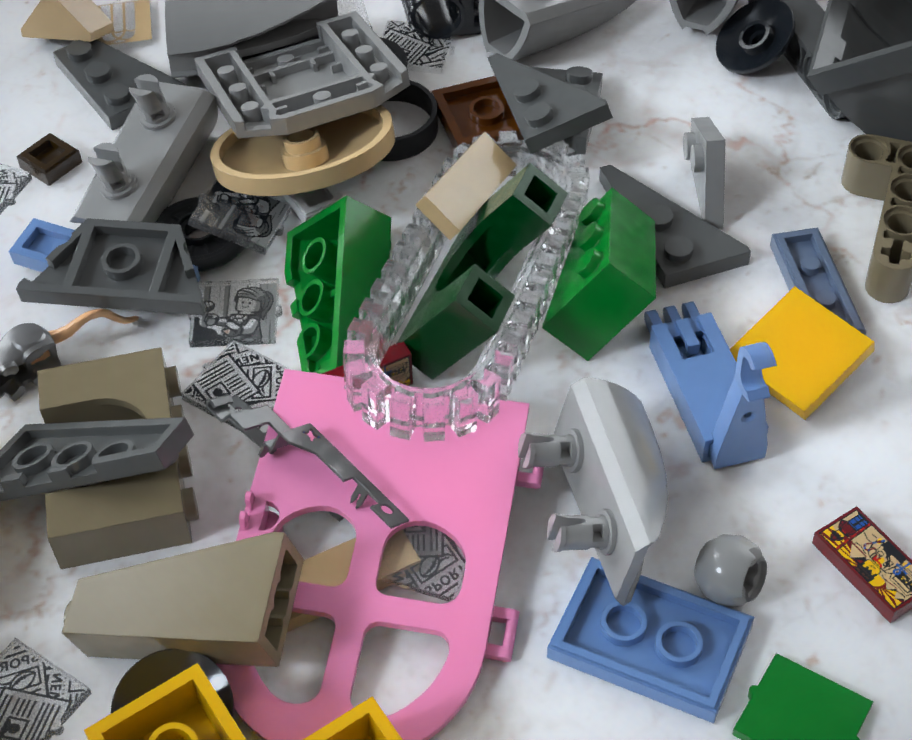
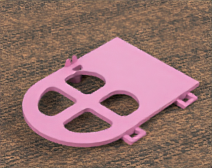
M284 369L273 411L291 429L311 423L409 521L391 529L370 509L371 506L378 503L369 495L363 505L356 509V503L360 494L357 500L351 504L350 500L358 484L353 479L343 482L313 453L293 445H287L278 448L273 454L267 453L264 457H259L251 489L245 493V510H241L239 514L240 528L236 541L271 532H283V525L295 517L310 512L328 511L339 514L350 522L356 531V542L348 576L342 584L338 586H325L300 581L298 583L292 612L326 617L335 624L322 685L315 698L301 704L282 701L268 690L254 666L216 664L230 684L235 712L262 740H303L354 708L351 704V695L364 637L374 627L382 626L441 636L449 646L447 660L431 686L408 706L387 716L403 740H430L458 714L477 683L484 658L511 662L520 612L515 609L497 607L494 604L515 486L539 489L542 483L544 467H533L532 473L519 472L521 458H518V443L521 434L525 433L530 403ZM270 425L268 426L264 442L274 439L278 435ZM309 431L307 435L313 441L316 437L312 434V431ZM268 506L275 508L279 512V516L271 512ZM381 506L385 513L392 514L390 508ZM427 526L439 530L450 537L462 550L466 561L459 595L449 603L439 604L388 596L379 592L376 584L386 544L393 535L405 528ZM492 621L506 623L502 646L488 644Z

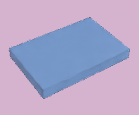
M591 557L547 647V658L714 723L752 629L754 616L716 604L708 599L640 575L631 602L622 606L614 597L600 560Z

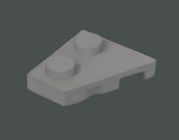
M710 117L691 118V132H685L683 136V152L685 160H690L701 217L714 227L723 228L725 139Z

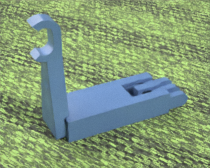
M693 301L682 304L683 319H681L674 305L664 307L663 317L665 323H662L656 310L646 311L644 313V320L650 334L649 348L702 463L711 461L714 469L765 458L769 426L766 423L764 399L770 398L769 386L766 385L763 379L762 369L777 366L770 346L766 342L742 346L739 348L736 363L712 313L700 315Z

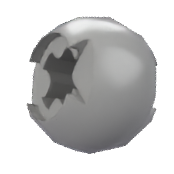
M722 534L706 542L700 550L695 564L694 578L702 594L711 601L728 607H740L756 599L761 592L767 575V562L762 556L759 546L744 536Z

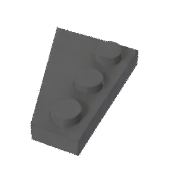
M97 39L92 42L76 40L68 44V46L53 52L58 68L111 130L123 126L136 102L129 91V87L137 88L134 81L136 77L143 74H151L159 82L186 86L185 83Z

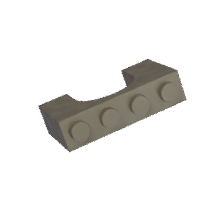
M161 347L37 370L39 409L44 423L184 417L182 405L174 406L173 397L182 396L176 366H166ZM185 445L179 452V457L175 463L161 471L46 493L47 538L60 569L192 543L190 521L198 520L199 513L193 487L185 488L184 478L193 476L188 446Z

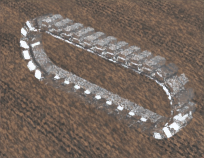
M516 130L499 131V140L495 141L493 139L517 165L508 176H515L531 162L568 192V195L552 226L534 240L510 291L515 295V298L497 333L487 340L476 366L467 377L460 381L437 388L406 386L392 380L380 369V364L448 239L418 208L412 216V224L408 223L402 233V241H398L392 251V260L387 259L381 270V279L376 278L370 289V298L366 297L359 308V318H353L347 329V340H344V389L347 391V400L353 411L362 410V420L378 430L390 421V436L410 440L415 427H422L424 442L444 441L445 425H449L457 436L461 437L477 430V418L488 424L499 413L500 401L507 402L512 391L513 380L516 381L521 370L522 360H525L529 352L531 339L534 340L538 331L539 320L543 319L547 310V303L551 301L554 294L556 282H558L579 224V215L587 204L590 180L589 167H584L585 159L580 154H576V151L568 153V144L559 141L530 154L525 141L518 140ZM479 136L473 137L472 143H473ZM463 142L453 150V158L446 157L441 166V173L436 174L432 181V186L470 147L469 144Z

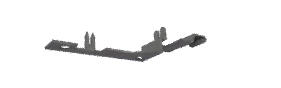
M229 394L206 401L207 409L221 423L233 420L243 431L268 424L278 433L276 438L264 442L258 453L260 458L264 457L267 453L273 454L278 448L287 445H293L313 453L343 482L353 479L358 484L350 500L351 504L357 500L360 494L356 503V509L363 505L369 495L378 503L371 506L370 509L391 529L409 521L311 423L291 429L268 405L237 411L231 405L234 401ZM309 431H312V434L316 437L313 441L307 435ZM381 506L390 508L392 514L385 513Z

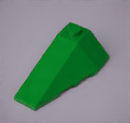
M347 195L287 233L284 274L286 285L293 287L295 290L296 300L290 305L292 317L300 320L302 331L297 339L301 369L304 372L322 374L349 362L390 259L391 217Z

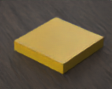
M794 286L730 348L737 363L740 347L766 342L770 346L777 366L762 369L763 379L766 385L769 386L770 394L806 420L875 351V342Z

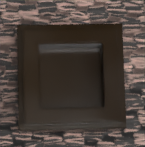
M51 133L16 156L21 169L48 186L82 163L78 149Z

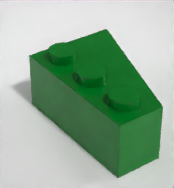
M611 188L600 200L598 198L590 200L581 211L577 230L542 325L545 331L587 361L656 299L655 220L614 188Z

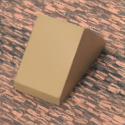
M40 0L21 27L22 37L92 42L114 31L113 22L92 0Z

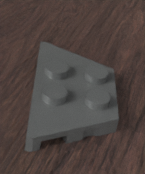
M87 218L72 232L71 238L66 243L56 247L46 257L49 266L33 281L23 278L16 287L21 302L205 316L206 312L180 224Z

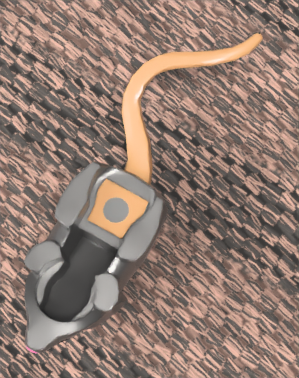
M94 309L81 314L66 326L56 330L47 331L35 323H24L13 327L0 340V398L6 393L13 401L18 400L26 390L24 385L32 382L35 386H38L37 370L62 366L57 355L56 344L73 336L88 321L98 317H105L118 323L128 324L137 321L139 317H123L108 309Z

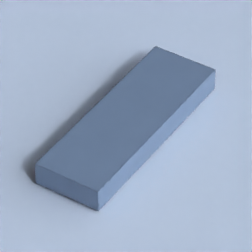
M818 227L772 234L770 247L789 291L794 286L866 335L865 327Z

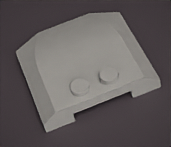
M356 11L316 22L318 39L244 61L240 58L236 47L194 58L199 77L207 90L216 97L217 106L237 138L289 135L376 108L410 86L408 69Z

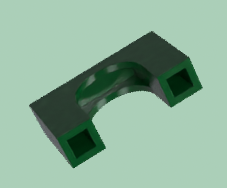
M531 162L493 194L459 232L397 342L404 341L411 352L412 365L432 380L497 333L515 295L497 282L495 278L523 248L552 226L568 195V192Z

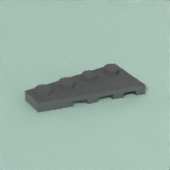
M185 417L25 424L0 450V501L164 470L176 462L179 452L194 436V433Z

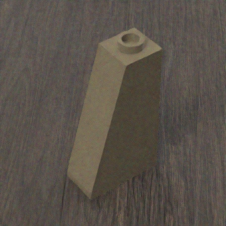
M271 532L78 579L72 601L66 606L63 618L64 626L61 633L87 657L141 660L154 652L175 648L198 652L211 659L215 664L279 667L304 559L285 532Z

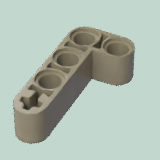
M873 134L857 135L851 139L848 145L841 184L848 192L857 196L884 201L865 280V290L869 296L882 303L901 302L907 297L912 283V142Z

